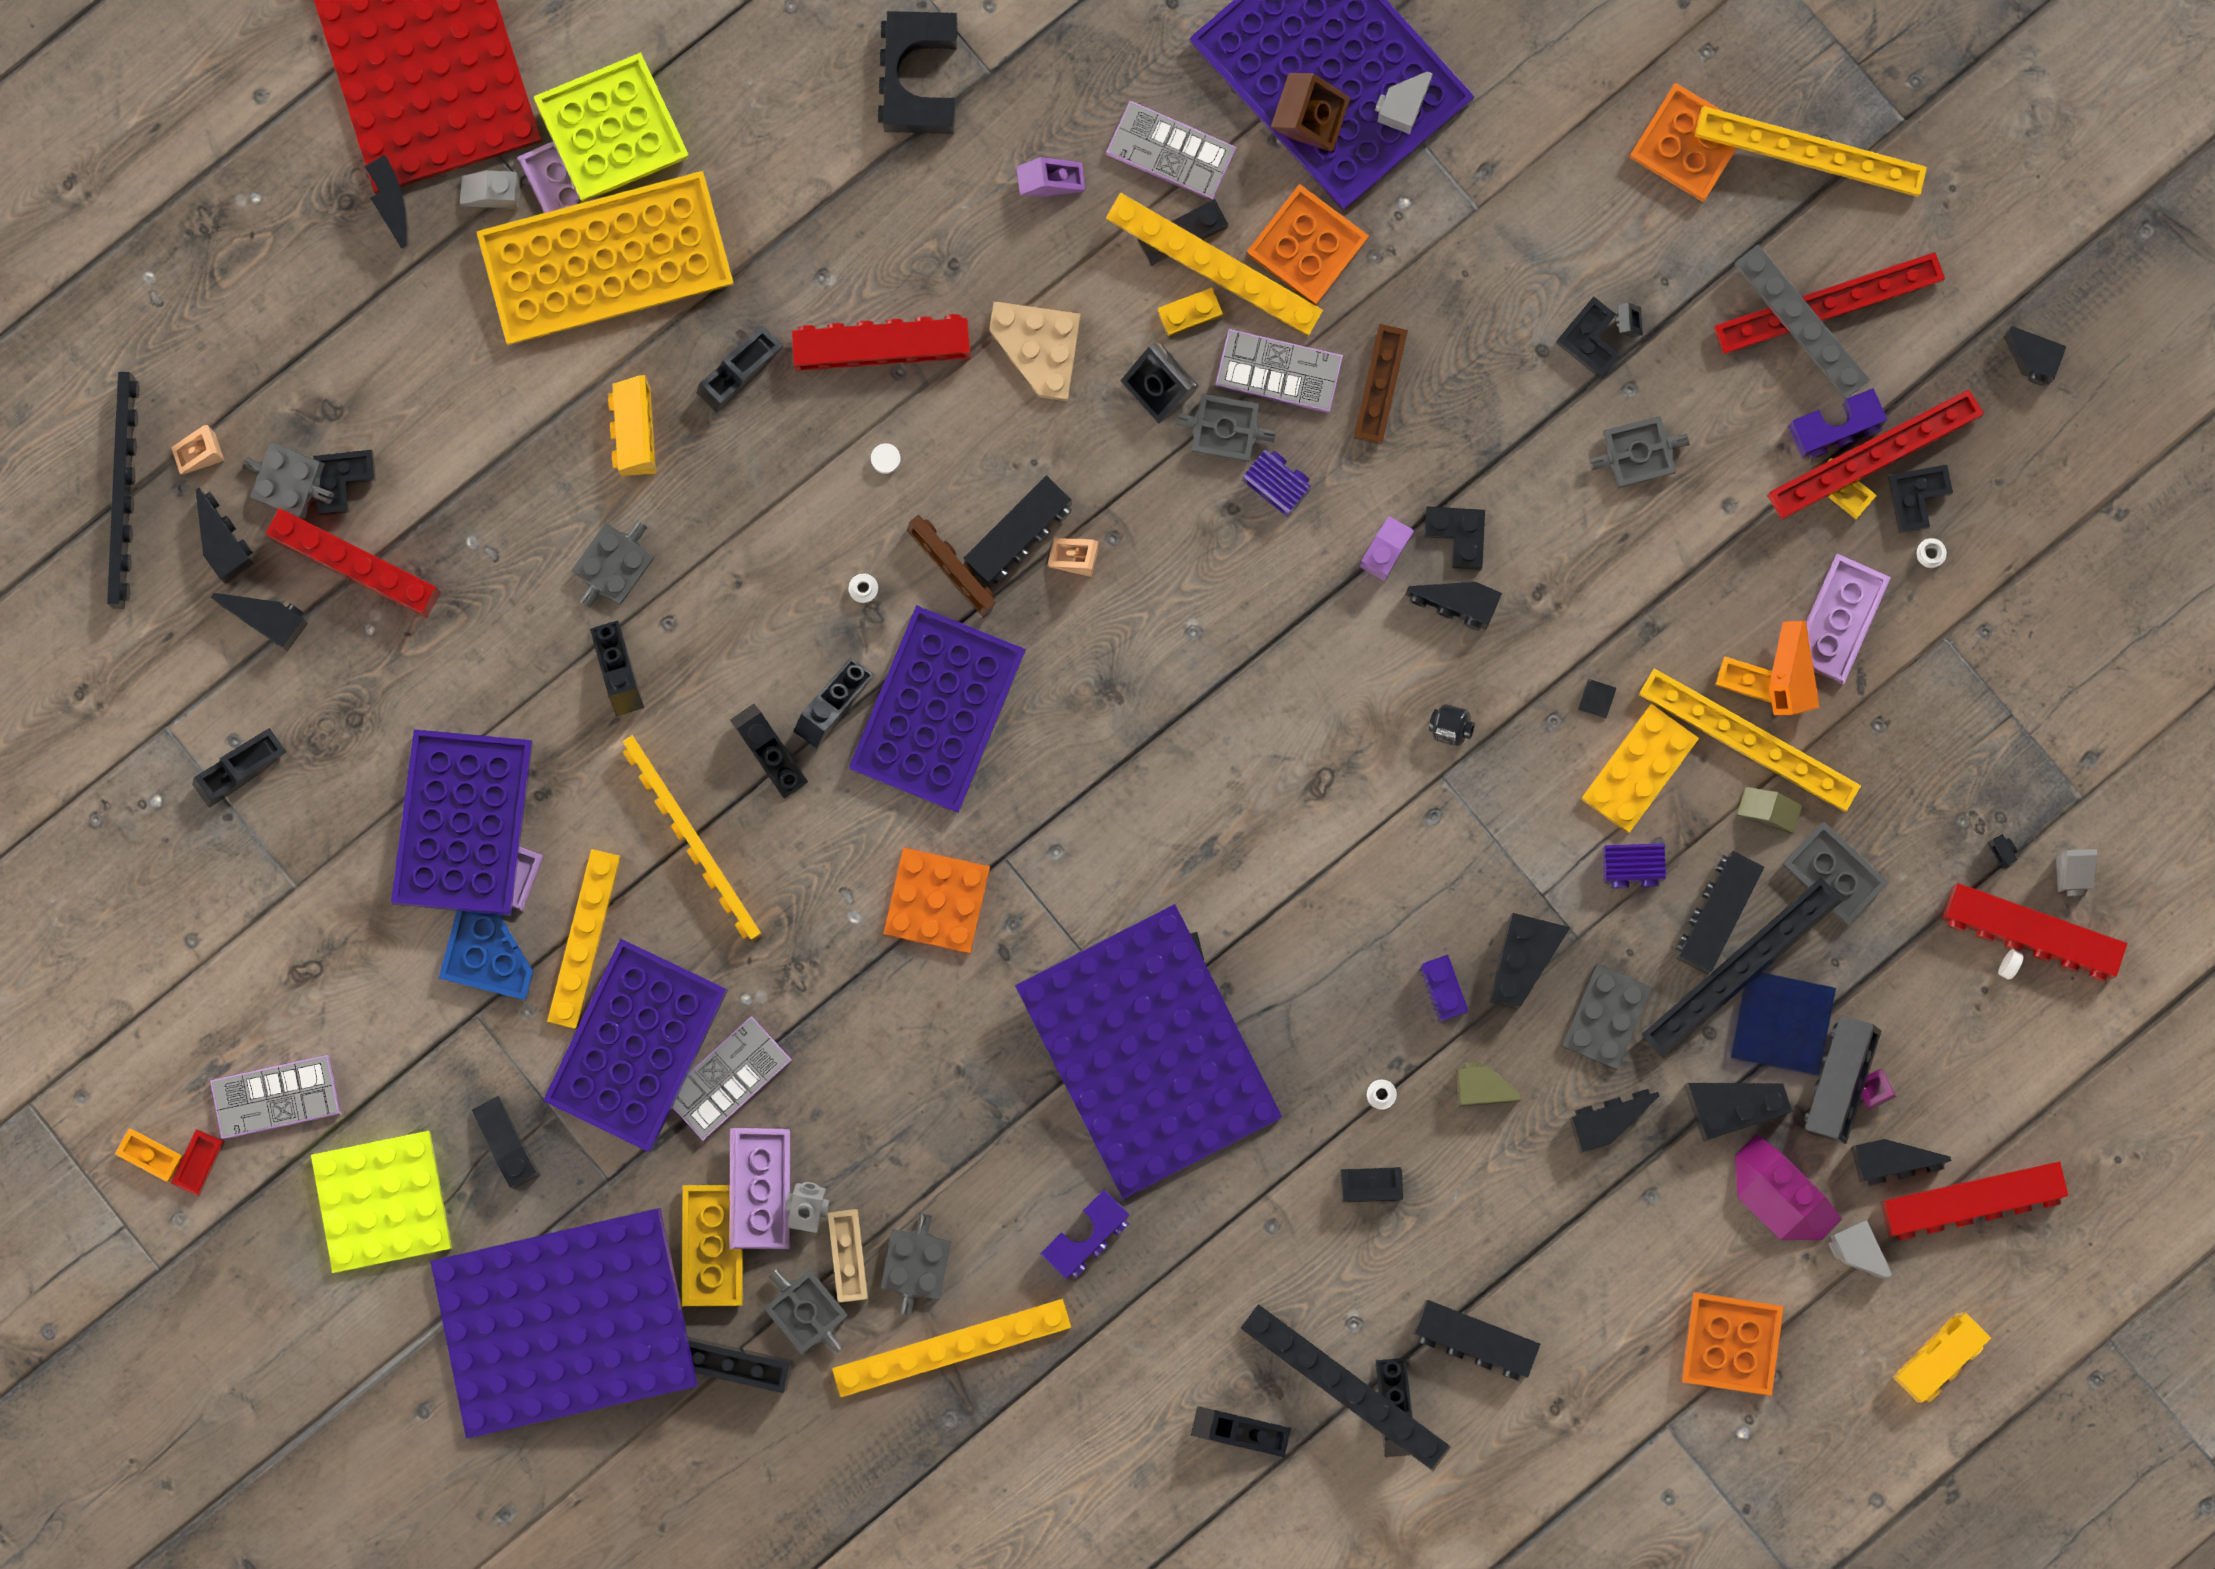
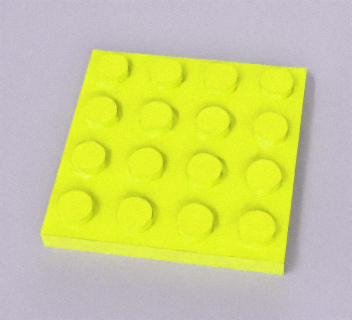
M641 52L534 96L536 106L582 203L689 159V154Z
M430 1131L311 1155L332 1273L452 1249Z

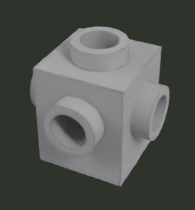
M811 1182L796 1183L794 1192L788 1193L786 1198L785 1211H790L787 1228L817 1233L821 1217L826 1218L830 1200L824 1199L826 1188H821Z

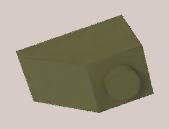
M1480 1062L1462 1063L1463 1068L1456 1070L1459 1107L1519 1102L1521 1100V1094L1488 1066L1481 1067Z

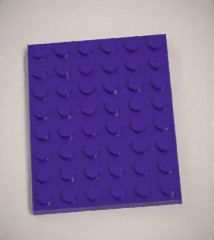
M1233 0L1189 38V42L1342 211H1345L1473 101L1475 97L1387 0ZM1427 71L1433 73L1431 83L1410 134L1377 122L1379 112L1375 111L1381 94L1386 96L1389 87ZM1289 73H1313L1351 97L1333 151H1327L1292 140L1271 127Z
M1172 904L1014 985L1122 1199L1282 1118L1176 904Z
M661 1208L430 1261L466 1438L698 1387Z

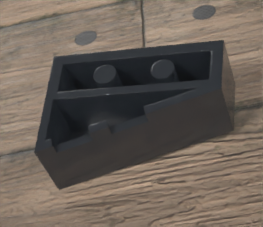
M1512 913L1509 917L1489 1003L1518 1010L1571 927Z
M1687 1083L1684 1085L1703 1142L1793 1112L1783 1083Z

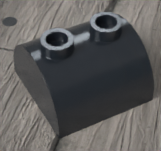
M1159 341L1150 345L1120 380L1158 423H1161L1177 411L1195 393L1199 386Z

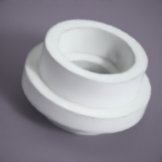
M1933 538L1922 541L1916 552L1918 561L1927 568L1940 566L1945 561L1947 554L1944 544ZM1933 549L1936 557L1933 559L1928 558L1926 550Z
M863 573L854 576L849 583L850 596L859 603L872 601L878 593L877 581L869 574ZM861 583H866L869 589L867 592L861 593L858 591V586Z
M1376 1080L1367 1089L1369 1104L1379 1110L1391 1107L1397 1097L1394 1085L1387 1080ZM1377 1090H1386L1387 1098L1384 1100L1378 1099L1376 1096Z

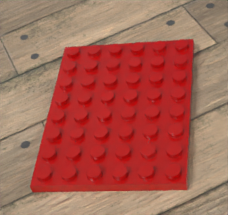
M314 0L365 166L384 154L387 155L402 187L542 143L497 0ZM369 175L373 191L376 195L380 191Z

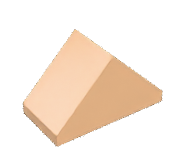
M208 425L200 427L171 447L180 475L224 461L216 434Z
M1054 538L1047 566L1092 577L1098 553V541Z

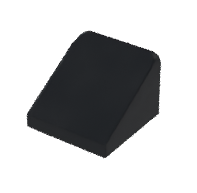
M1588 679L1578 710L1606 719L1617 688Z

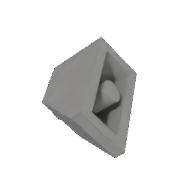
M1427 71L1389 87L1387 95L1381 94L1375 111L1379 112L1377 122L1410 134L1431 83L1433 73Z
M486 170L462 176L460 206L519 209L520 179L517 172Z
M2097 849L2067 850L2055 857L2058 893L2067 892V897L2085 896V891L2094 888Z
M1867 1220L1830 1235L1832 1242L1829 1243V1247L1836 1260L1840 1258L1843 1264L1880 1278L1892 1276Z

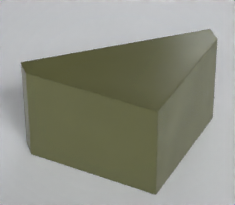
M1745 787L1736 815L1793 834L1802 805L1779 792Z

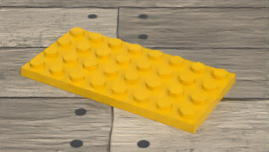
M703 171L476 231L507 345L734 285Z

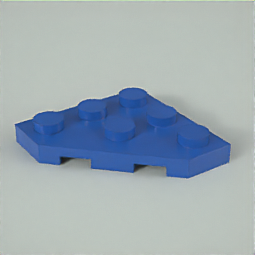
M457 911L439 979L526 1001L534 971L502 916L498 914Z

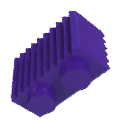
M1264 450L1243 475L1242 481L1286 517H1289L1310 491L1311 486L1308 484L1310 480L1300 470L1296 469L1293 472L1286 467L1287 461L1276 451L1270 454L1267 450Z
M1664 843L1604 845L1602 848L1604 883H1611V888H1629V883L1641 882V887L1643 888L1659 887V882H1663L1666 879Z
M1445 955L1423 963L1419 971L1423 972L1421 975L1424 977L1423 982L1427 983L1425 986L1429 989L1427 993L1431 994L1429 999L1433 1000L1431 1004L1435 1006L1433 1010L1437 1011L1435 1014L1439 1017L1437 1021L1444 1022L1466 1014L1468 1008L1449 956Z

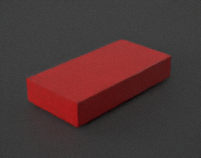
M196 1129L170 1184L200 1196L225 1141Z

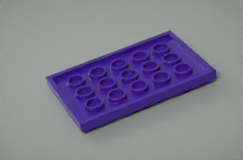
M916 605L849 765V770L959 814L1026 649Z
M414 729L391 897L392 905L511 916L533 746L532 740Z
M620 938L543 1101L647 1152H651L728 989Z

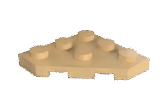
M994 302L989 329L991 335L1004 349L1019 372L1026 378L1038 397L1068 401L1081 314Z

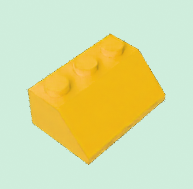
M639 375L612 384L613 393H608L609 410H614L615 422H610L611 439H616L617 450L612 451L613 468H618L621 476L656 474L651 388L646 376Z

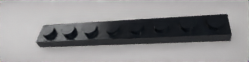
M118 372L107 594V604L113 609H125V601L130 599V585L126 583V573L131 571L132 565L131 555L127 554L128 543H132L133 528L132 525H129V514L134 512V497L130 496V487L135 484L136 479L135 468L131 467L132 456H136L137 441L136 438H133V427L138 425V411L134 409L135 398H139L140 393L139 381H135L136 378L130 372Z
M1822 877L1818 879L1642 1033L1644 1039L1664 1058L1842 902L1841 897Z
M1259 1304L1241 1326L1244 1332L1431 1471L1436 1469L1450 1450V1445Z

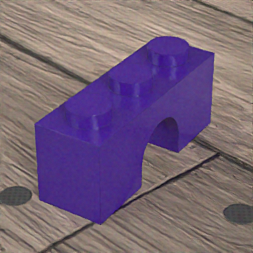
M1874 388L1849 397L1844 401L1842 406L1845 410L1847 421L1842 426L1836 427L1826 423L1820 410L1792 420L1788 427L1801 457L1804 458L1810 455L1812 459L1828 453L1827 448L1838 445L1839 448L1855 442L1854 437L1865 434L1866 437H1870L1881 432V426L1885 424L1887 418Z
M1105 1189L1083 1210L1094 1226L1093 1233L1088 1240L1081 1243L1073 1242L1061 1232L1040 1253L1066 1280L1070 1275L1076 1279L1087 1267L1083 1262L1091 1254L1096 1258L1108 1246L1105 1240L1112 1233L1118 1236L1129 1225L1126 1219L1130 1214Z

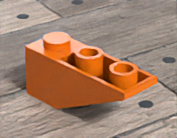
M1806 620L1784 621L1782 623L1769 683L1773 715H1794L1820 708Z

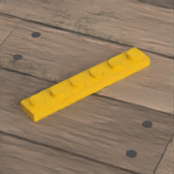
M591 849L547 1020L548 1023L572 1029L578 1028L621 860L619 855Z

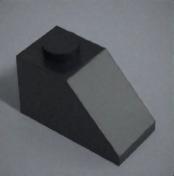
M2010 326L2005 333L2004 339L2021 374L2027 376L2028 380L2034 384L2043 386L2046 383L2049 385L2056 377L2067 346Z

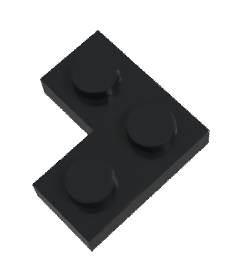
M1593 296L1556 341L1560 347L1600 379L1605 376L1621 356V354L1599 338L1601 333L1615 318L1616 313Z
M372 449L313 456V459L325 463L320 476L319 487L334 493V497H328L333 499L330 504L317 499L318 514L320 516L349 513L347 484L376 481Z
M1947 465L1888 476L1899 534L1928 529L1930 523L1925 500L1953 494Z
M1427 506L1424 537L1454 539L1452 568L1482 570L1485 510Z

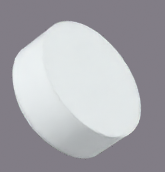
M884 443L874 448L871 454V462L877 472L891 474L898 469L901 457L895 446Z
M2011 949L2003 959L1998 974L2008 980L2012 979L2022 965L2023 954L2015 949Z

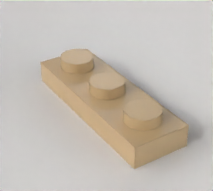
M858 1209L829 1212L828 1221L838 1303L868 1299Z

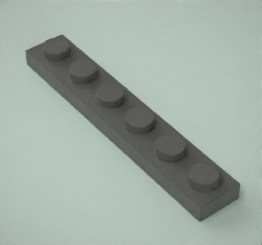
M1759 244L1735 262L1736 268L1845 400L1869 382L1870 379Z

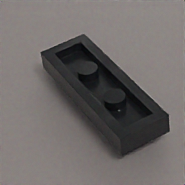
M1215 199L1171 221L1202 240L1220 232L1229 225ZM1137 238V242L1150 266L1170 257Z

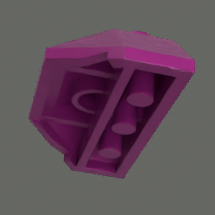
M1756 1134L1735 1155L1737 1198L1780 1240L1821 1241L1842 1220L1828 1199L1780 1151Z

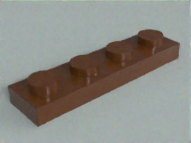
M1379 324L1354 439L1380 445L1383 443L1408 330Z
M919 514L909 522L906 531L984 618L993 610L996 603L992 591L987 586L980 585L974 578L975 573L966 563L962 564L955 556L954 548L947 541L943 542L937 536V531L929 520H923Z

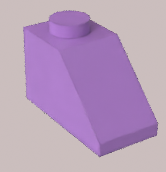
M1040 157L1017 166L1020 195L1048 197L1086 191L1082 162Z
M1389 516L1363 557L1360 568L1386 581L1414 530Z

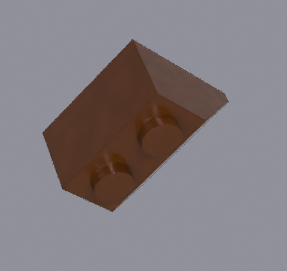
M1289 73L1271 127L1292 140L1327 151H1333L1351 97L1313 73Z

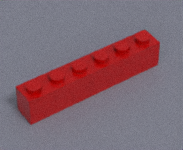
M960 314L946 315L941 320H932L930 316L915 318L914 322H903V319L895 318L886 320V324L860 321L856 323V326L845 327L844 323H831L827 325V328L815 329L814 325L799 326L798 330L791 331L795 371L971 358L968 319L962 318Z
M281 508L277 510L265 533L272 541L425 618H428L441 593L436 586Z
M1960 883L1952 886L1942 916V920L1949 922L1948 927L1963 932H1965L1966 928L1977 932L1976 937L1993 942L1995 938L2004 941L2006 948L2015 949L2019 952L2022 951V948L2032 951V956L2039 960L2050 962V959L2060 961L2062 962L2061 967L2078 972L2080 968L2090 972L2089 977L2106 982L2107 978L2113 979L2117 977L2128 944Z
M2058 1161L1884 1200L1880 1203L1888 1236L1897 1235L1898 1241L1916 1237L1915 1231L1926 1229L1927 1234L1944 1231V1224L1955 1222L1956 1228L1974 1224L1973 1218L1985 1216V1221L2002 1218V1211L2014 1209L2016 1215L2033 1211L2031 1205L2043 1202L2044 1208L2062 1204L2060 1198L2068 1197L2069 1195L2061 1162Z

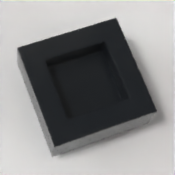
M1629 302L1618 304L1616 324L1619 333L1630 337L1643 336L1640 306Z
M2002 834L1988 842L2002 869L2018 860L2015 856L2018 853L2010 838L2006 839Z

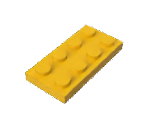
M1650 704L1582 796L1581 800L1629 834L1699 738L1656 706Z
M683 1185L682 1306H743V1249H729L730 1185Z

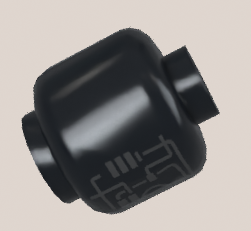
M1444 704L1439 709H1435L1429 722V731L1432 732L1433 738L1436 741L1453 746L1462 745L1466 738L1471 739L1475 728V722L1471 721L1470 712L1467 709L1449 704Z

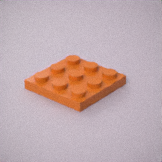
M1674 83L1629 158L1704 203L1737 148L1695 137L1701 108L1706 106L1717 110L1720 109L1679 84Z
M1299 184L1246 251V255L1303 298L1317 306L1369 239V235Z
M903 847L883 934L971 954L990 866Z
M1693 1292L1681 1382L1772 1396L1784 1306Z

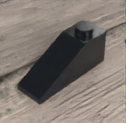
M213 593L210 597L217 604L287 652L308 624L302 618L304 612L291 603L286 607L276 601Z
M499 1096L472 1110L494 1159L510 1188L515 1189L540 1175Z
M1197 1406L1191 1436L1285 1458L1291 1428Z

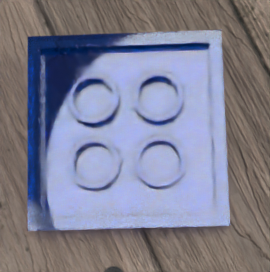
M1761 972L1743 988L1730 1058L1819 1076L1836 988Z

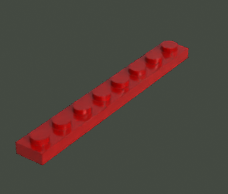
M1936 252L1802 296V298L1819 319L1824 322L1941 283L1945 280ZM1770 308L1715 325L1713 328L1723 355L1790 333Z
M1970 389L1783 484L1770 491L1767 497L1781 520H1784L1980 419L1984 412Z

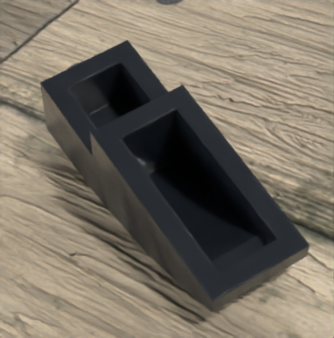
M384 154L364 166L380 191L370 199L399 246L403 249L408 246L409 240L407 207L396 171L388 156Z
M764 326L760 327L726 356L717 369L699 383L696 393L716 413L719 412L767 366L783 348V345Z
M268 728L221 757L215 765L195 776L192 785L210 808L259 775L282 757L286 750L271 729Z

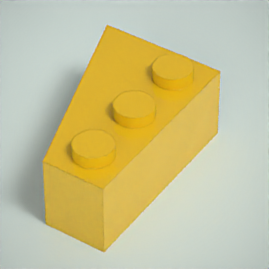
M1966 1312L1955 1313L1892 1377L1917 1403H1923L1925 1400L1930 1403L1942 1391L1939 1387L1947 1380L1952 1381L1963 1370L1961 1367L1969 1359L1973 1360L1983 1350V1346L1991 1337Z

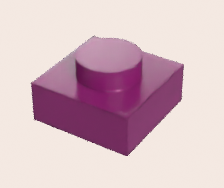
M1882 1068L1868 1075L1862 1098L1869 1110L1897 1097Z

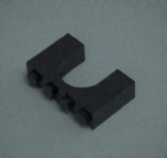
M887 11V20H881V38H886V49H880V66H885V77H879V95H884V105L878 106V123H883L884 132L954 134V98L916 96L902 86L898 79V72L903 60L916 50L957 49V13Z

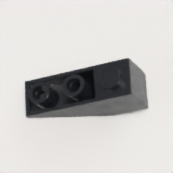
M197 488L195 491L203 556L219 579L227 583L254 564L249 557L253 552L244 539L240 541L236 539L232 532L237 529L227 515L223 518L216 510L220 505L212 493L209 491L205 494L200 488Z
M1478 582L1408 586L1405 595L1410 597L1409 601L1417 606L1425 608L1426 605L1437 609V614L1448 619H1453L1455 616L1464 620L1463 624L1468 628L1480 631L1481 628L1487 630L1502 593Z
M616 620L591 628L590 631L606 690L616 717L645 708L619 621Z
M850 658L801 713L793 732L817 749L834 730L871 681L874 674Z
M752 704L730 719L783 798H786L808 783L755 704Z
M1645 1089L1632 1093V1100L1622 1102L1621 1098L1618 1097L1603 1102L1605 1108L1593 1111L1591 1105L1575 1110L1576 1116L1571 1117L1569 1120L1579 1153L1611 1144L1659 1097V1093L1650 1094V1090Z
M1887 1139L1851 1147L1859 1182L1868 1180L1869 1186L1885 1183V1176L1897 1174L1898 1179L1916 1176L1915 1170L1926 1167L1927 1173L1945 1169L1944 1163L1952 1161L1950 1156Z
M1406 1358L1376 1360L1378 1393L1413 1418ZM1382 1434L1385 1457L1410 1455Z

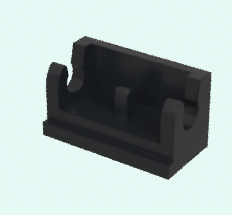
M1401 1167L1341 1169L1342 1203L1403 1200Z

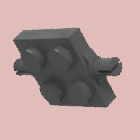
M1202 394L1200 407L1195 417L1177 413L1175 424L1176 426L1193 428L1194 440L1191 453L1246 463L1250 461L1251 450L1256 439L1274 443L1276 430L1259 428L1257 417L1260 404Z
M1661 416L1603 431L1607 447L1606 455L1590 458V465L1592 464V470L1610 466L1615 475L1618 489L1673 475L1676 473L1672 458L1673 449L1689 446L1688 435L1684 434L1670 438L1664 430Z
M270 442L265 458L261 463L250 457L244 460V462L249 464L243 463V469L257 474L250 496L253 499L277 509L281 508L304 519L310 504L315 498L327 504H330L333 500L328 498L334 497L333 492L319 487L320 476L325 463L273 442Z
M636 521L628 534L619 532L605 523L572 568V572L582 578L589 587L579 600L585 607L589 608L598 594L606 596L618 605H621L654 559V556L641 548L637 542L645 529H647L644 524L640 527V521Z
M919 1213L916 1231L905 1232L892 1229L880 1285L881 1289L895 1291L903 1296L899 1314L905 1315L908 1303L906 1312L908 1316H912L915 1299L922 1297L940 1299L951 1245L950 1240L936 1238L928 1233L932 1215H926L923 1226L925 1214Z
M779 1268L775 1270L774 1273L781 1282L773 1273L769 1278L780 1291L775 1299L764 1307V1310L802 1355L813 1345L821 1342L828 1347L833 1355L838 1353L831 1342L839 1351L843 1346L832 1333L836 1326L849 1315L810 1269L799 1279L790 1282L780 1272Z

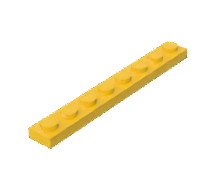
M1706 106L1701 108L1695 137L1915 197L1921 195L1927 167Z
M1121 192L1106 217L1107 221L1306 336H1309L1323 312L1316 305Z
M1655 668L1638 694L1843 812L1848 810L1861 787L1858 783Z
M632 735L622 741L627 748L622 752L630 765L633 766L637 763L643 772L638 776L647 791L653 788L659 798L654 800L663 815L669 812L674 820V823L670 825L679 840L685 837L691 846L686 850L695 865L701 862L707 872L702 874L711 889L715 887L719 889L723 896L718 899L727 914L733 911L739 920L734 925L743 939L749 936L752 942L761 938L763 936L636 739Z
M1060 1299L832 1368L840 1397H844L1071 1328L1064 1301Z

